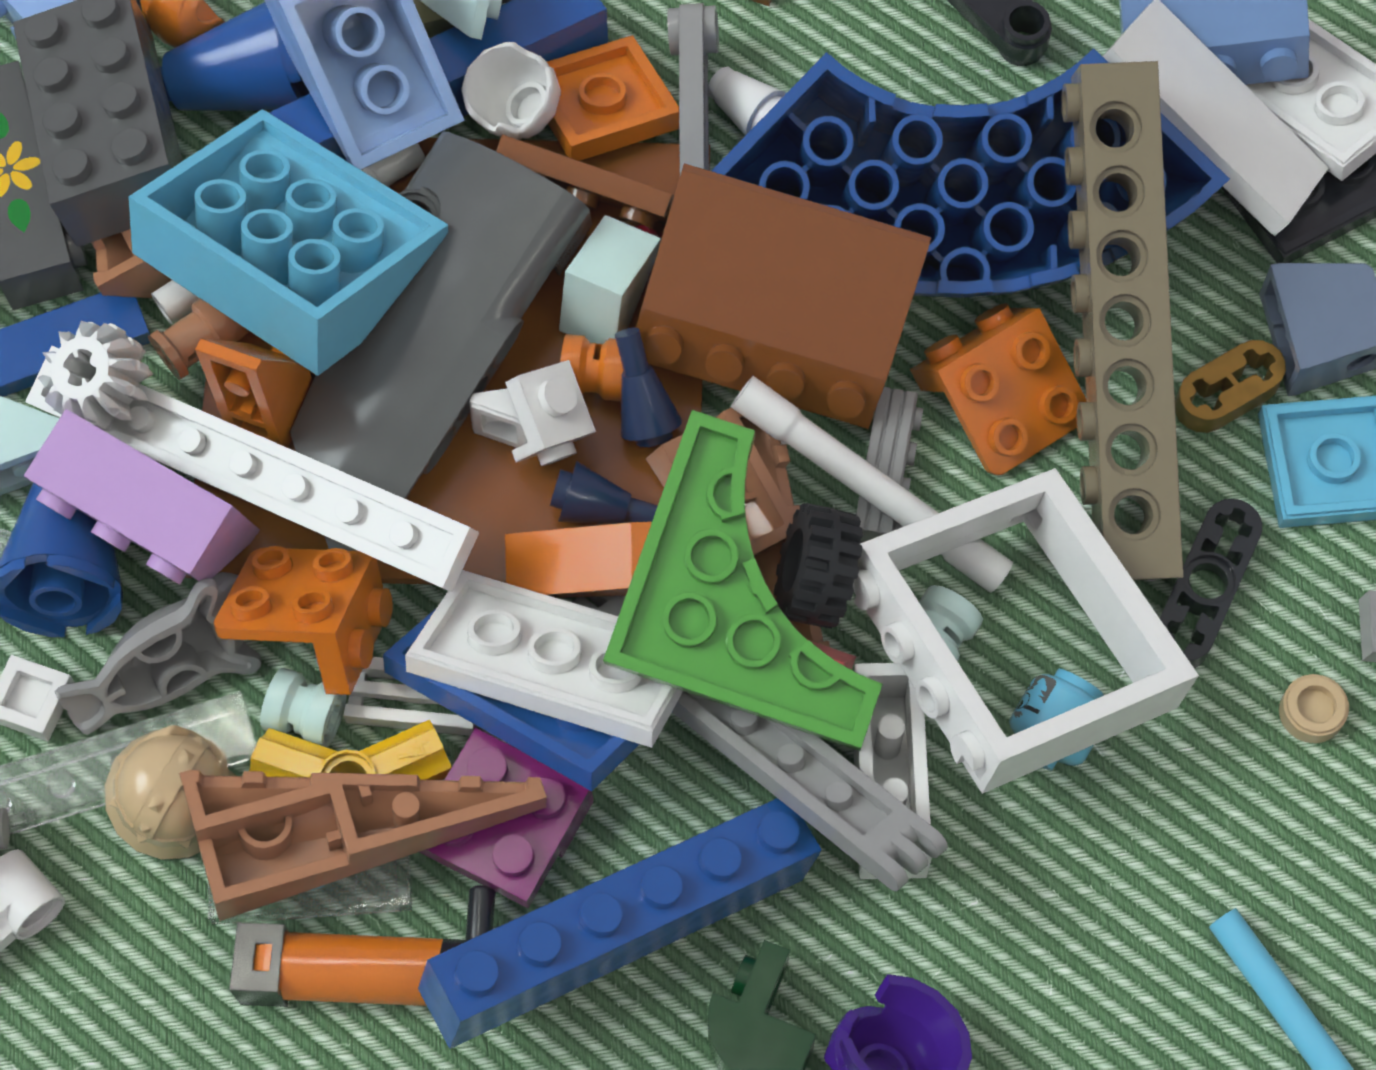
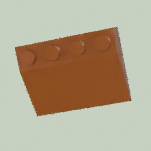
M684 163L636 328L640 330L648 364L741 391L749 379L754 376L768 387H772L775 392L799 409L869 429L893 362L931 237Z

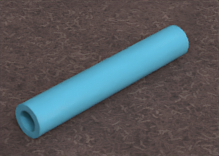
M1237 908L1229 911L1212 923L1209 929L1312 1070H1354Z

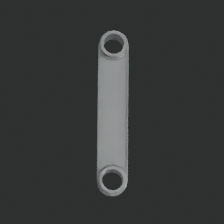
M704 3L681 4L679 8H668L667 12L671 56L679 55L680 175L684 163L709 170L708 53H719V26L716 5L705 6Z

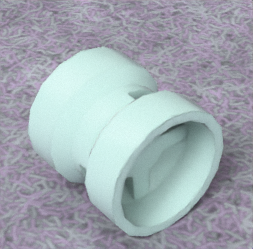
M930 586L919 603L958 661L960 656L959 646L963 641L974 637L982 625L983 617L971 602L953 590L943 586Z
M280 668L274 675L266 692L261 710L260 726L265 731L268 728L283 733L294 730L296 734L302 736L303 740L328 747L340 725L345 708L346 695L326 694L323 682L318 685L309 684L307 686L302 673Z

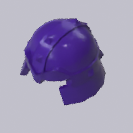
M890 974L886 975L875 993L878 1003L885 1004L884 1008L865 1006L854 1010L850 1009L833 1031L824 1054V1060L832 1070H968L972 1060L970 1033L958 1010L938 990L914 978Z

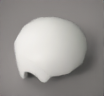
M504 42L483 50L467 68L461 87L465 108L477 123L491 134L499 137L503 134L517 140L521 138L528 139L545 128L555 116L561 95V88L554 68L550 67L542 56L524 49L515 42Z

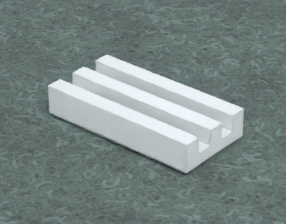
M373 657L370 666L362 670L351 695H349L348 704H345L343 715L346 723L399 729H409L430 720L438 733L468 736L476 728L475 724L455 714L363 705L364 697L418 704H438L404 684L367 681V677L397 680L384 673V662L381 657Z

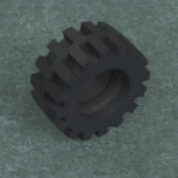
M809 503L801 504L800 510L797 509L795 511L793 524L789 523L786 531V541L781 546V560L777 564L776 569L778 579L774 585V595L777 596L775 600L788 620L832 629V627H836L839 624L840 617H844L847 611V600L851 601L854 592V579L858 578V560L862 556V545H859L863 537V530L859 527L861 520L856 514Z

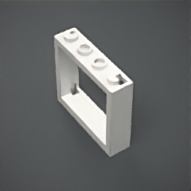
M1056 468L860 543L862 545V556L857 564V567H859L858 578L854 579L853 583L856 595L854 603L859 609L866 610L881 634V641L886 654L894 663L901 665L915 687L916 698L922 711L928 717L936 720L950 742L952 756L956 764L963 763L982 794L1177 709L1199 676ZM1024 522L1133 683L1006 737L899 570Z

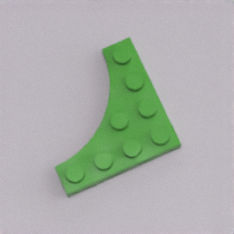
M692 410L603 662L614 668L861 751L883 684L860 675L832 659L798 632L780 610L754 558L746 522L745 484L748 462L755 440V430Z

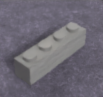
M884 387L875 410L866 461L909 491L911 478L904 477L906 465H914L917 443L910 442L912 430L920 431L924 408L916 407L917 392ZM859 496L856 516L860 518L861 523L859 527L863 530V537L860 543L903 527Z

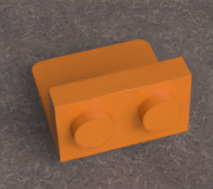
M1007 303L995 306L979 315L974 320L978 328L960 339L957 334H954L929 346L924 351L927 359L910 369L921 391L945 393L984 469L994 475L1005 474L1076 429L1078 403L1086 402V397L1040 308H1010Z
M269 546L256 549L250 553L213 623L216 634L221 639L313 643L325 693L351 695L362 670L367 669L372 662L374 644L381 628L387 627L390 623L393 602L390 590L383 588L377 559L360 551H348L342 548L320 550Z

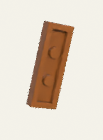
M502 134L496 152L520 163L562 187L581 200L589 209L597 210L599 203L603 202L622 209L619 218L633 225H645L653 230L656 221L666 224L674 198L672 193Z

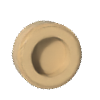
M1318 674L1304 675L1294 680L1288 686L1279 704V716L1284 728L1296 739L1307 743H1322L1333 738L1340 731L1349 714L1348 698L1341 686L1334 680Z

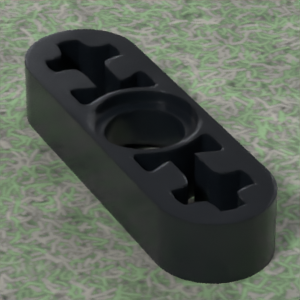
M1224 499L1215 503L1208 510L1183 565V578L1177 579L1160 616V620L1174 640L1175 636L1173 634L1180 630L1188 611L1200 616L1191 635L1193 643H1190L1185 651H1183L1194 669L1204 662L1213 646L1262 534V521L1254 507L1242 500ZM1228 520H1231L1240 525L1238 529L1239 535L1234 539L1225 557L1215 553V549L1223 534L1222 527L1227 524ZM1200 570L1212 571L1222 579L1225 588L1224 593L1214 599L1200 597L1192 590L1189 577Z

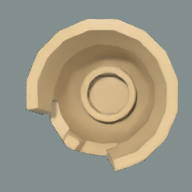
M171 725L160 730H154L131 741L116 756L105 783L106 812L117 835L134 850L161 860L189 858L200 853L179 773L187 770H200L203 775L237 776L228 769L224 752L212 741L192 730Z

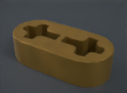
M1250 340L1241 343L1191 372L1183 379L1175 399V413L1179 421L1188 429L1209 433L1220 429L1269 400L1276 394L1286 372V363L1281 351L1273 344L1263 340ZM1247 363L1253 369L1261 366L1267 369L1264 380L1256 374L1240 383L1237 381L1242 376ZM1222 390L1213 411L1206 404L1198 407L1192 404L1196 392L1203 398H1207Z

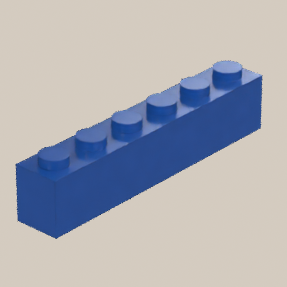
M776 798L428 959L418 990L449 1049L454 1048L802 881L822 850L804 819Z

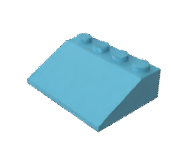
M263 109L129 196L131 242L134 255L317 376L364 341L448 233L447 223Z

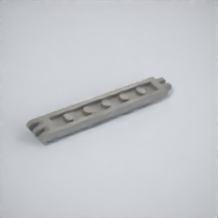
M626 596L590 597L598 608L585 597H577L572 603L619 616ZM683 691L676 703L673 714L892 891H898L908 882V876L903 868L911 874L917 875L928 866L927 857L923 852L932 858H937L947 850V842L938 830L819 737Z

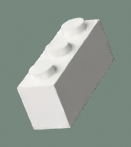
M855 664L854 672L880 682L883 685L861 751L854 749V765L931 825L925 715L917 701L915 687L900 664ZM923 852L927 857L928 866L917 875L911 874L903 868L908 878H927L932 857ZM859 864L860 879H877Z

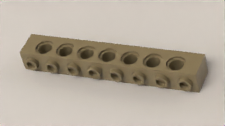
M1158 61L1080 64L1071 77V83L1063 84L1062 115L1064 122H1073L1074 147H1067L1065 151V178L1067 186H1076L1077 211H1069L1068 242L1070 249H1079L1080 274L1072 275L1071 305L1073 313H1082L1083 338H1076L1074 342L1075 374L1077 377H1085L1086 402H1079L1077 406V431L1080 441H1088L1090 465L1082 466L1080 470L1081 501L1083 505H1091L1093 523L1133 580L1183 578ZM1111 119L1118 122L1125 132L1124 146L1109 147L1103 144L1096 134L1097 121ZM1115 182L1126 190L1129 201L1125 211H1112L1102 204L1099 197L1101 183ZM1118 245L1129 253L1132 266L1128 275L1117 276L1105 268L1102 261V252L1105 246ZM1120 308L1132 316L1135 329L1130 340L1116 339L1108 332L1105 325V316L1109 309ZM1113 372H1126L1136 381L1138 393L1131 405L1118 403L1110 395L1108 381ZM1120 434L1132 437L1140 447L1141 457L1139 463L1133 469L1120 467L1112 457V443ZM1123 498H1130L1136 501L1144 513L1143 524L1134 534L1122 531L1114 518L1116 505Z

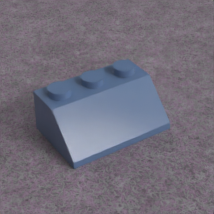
M1119 0L1121 35L1153 0ZM1160 0L1245 85L1308 78L1310 33L1307 0Z

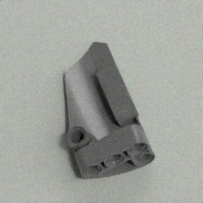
M446 131L441 133L406 189L398 194L447 223V235L364 341L319 376L315 375L290 430L296 452L404 499L408 497L422 473L426 475L435 467L470 413L469 401L472 394L483 392L522 329L524 322L521 319L552 269H555L557 275H561L592 226L589 208L562 187L490 148ZM325 536L329 549L342 548L348 551H357Z

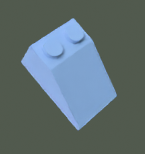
M264 0L292 62L348 163L362 170L465 121L413 0Z

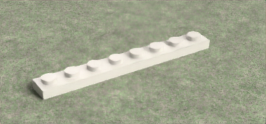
M51 346L49 352H57L59 349L54 346ZM46 359L37 377L51 369L52 364ZM36 378L25 402L60 418L61 414L51 410L48 404L44 402L50 390L43 387L42 383ZM139 384L138 388L145 392L148 400L136 401L133 399L129 405L132 420L121 421L114 417L110 431L103 430L155 461L450 592H453L480 533L471 527Z

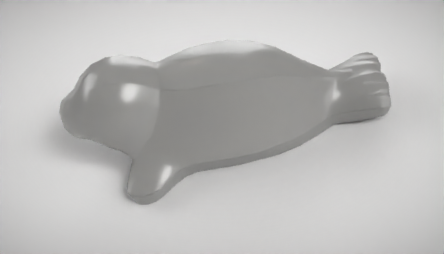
M221 572L217 573L213 578L198 581L191 589L187 598L149 614L132 626L114 647L105 665L94 680L58 687L55 691L57 699L62 707L67 710L73 724L83 734L88 735L115 714L148 710L161 706L188 693L214 675L220 673L252 674L261 667V656L259 653L244 643V640L219 638L213 623L238 575Z

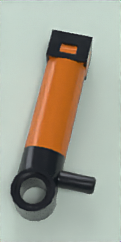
M483 885L473 886L469 890L465 940L289 932L285 924L237 922L229 990L240 1005L288 1007V1000L427 1006L418 990L427 960L493 930L496 891L492 887Z

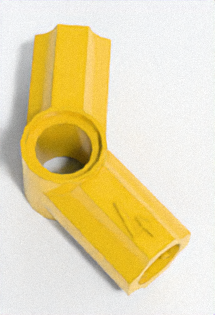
M427 720L360 751L348 749L335 751L268 728L266 733L259 737L250 758L249 771H262L267 777L310 778L312 773L407 774L418 775L420 780H443L447 777L452 766L431 721Z

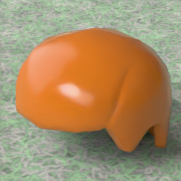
M140 0L142 13L153 33L163 43L174 48L225 22L214 13L204 0Z

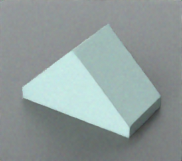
M605 215L565 271L559 331L571 335L585 336L590 343L603 344L609 338L615 339L617 332L628 329L656 260L662 238Z

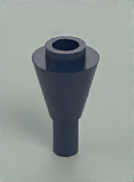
M639 328L621 330L615 334L624 370L621 375V437L625 440L636 441L637 446L652 447L663 444L673 437L672 431L682 424V418L653 367L648 365Z
M578 461L575 463L573 472L560 469L550 502L551 507L561 509L558 522L618 524L623 522H652L658 507L656 504L632 498L631 493Z

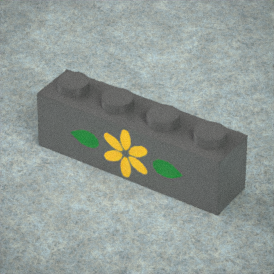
M19 61L0 65V287L12 310L84 291L78 267L88 265L84 246L77 247L49 205L23 71Z

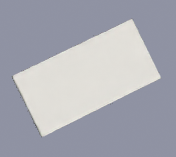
M1153 0L1103 55L1109 63L1158 61L1161 113L1230 178L1223 187L1274 236L1289 225L1329 167L1160 0Z
M462 570L453 592L448 591L405 655L406 672L651 748L683 693L682 690L604 664L603 659L619 616Z

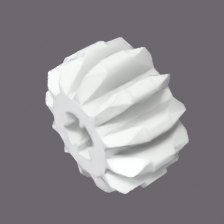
M81 321L76 335L69 331H58L61 343L60 349L57 352H42L46 360L52 364L51 369L37 377L42 386L50 390L44 402L48 404L51 410L61 414V416L65 409L102 430L110 431L114 417L121 421L132 420L129 405L133 399L136 401L148 400L145 392L138 388L139 383L153 375L149 366L141 362L146 353L142 345L128 337L125 330L111 323H104L100 327L93 322Z

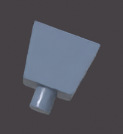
M1278 263L1270 265L1259 295L1273 345L1281 351L1285 359L1286 372L1283 376V381L1288 396L1298 395L1376 369V277L1373 268L1365 263Z

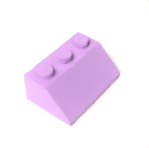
M65 409L23 475L42 489L36 498L37 501L71 520L76 510L96 520L97 522L92 528L91 533L123 552L133 542L152 553L146 565L179 585L186 575L191 576L197 581L213 578L245 549L259 532V529L232 505Z

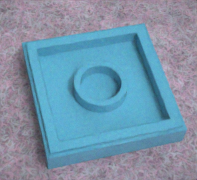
M1376 396L1262 405L1258 418L1279 528L1376 520Z

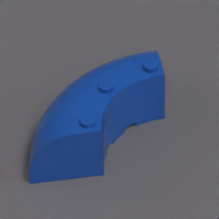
M1093 48L1076 65L1063 74L1034 90L1026 92L1025 95L990 105L982 103L970 105L936 104L935 106H930L895 97L896 94L879 88L849 71L826 52L714 167L712 172L931 237L913 296L967 298L1004 295L1057 284L1071 279L1072 275L1080 274L1079 249H1070L1068 242L1069 211H1077L1076 186H1067L1065 178V151L1067 147H1074L1073 122H1064L1062 88L1063 84L1071 83V77L1080 64L1109 62ZM1161 113L1167 232L1194 213L1230 178ZM1111 119L1097 121L1096 134L1103 144L1109 147L1124 146L1125 132L1118 122ZM1115 182L1100 184L1099 197L1102 204L1112 211H1125L1129 201L1126 190ZM1107 245L1102 252L1103 264L1107 266L1129 253L1118 245Z

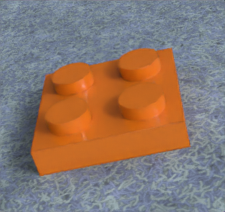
M633 35L547 61L548 65L554 68L561 88L555 116L548 125L569 158L581 161L679 129V106Z

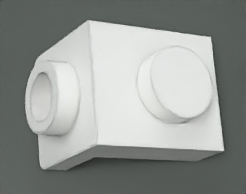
M569 360L518 375L505 382L528 442L512 450L516 463L538 456L541 466L560 461L577 453L573 442L596 432Z

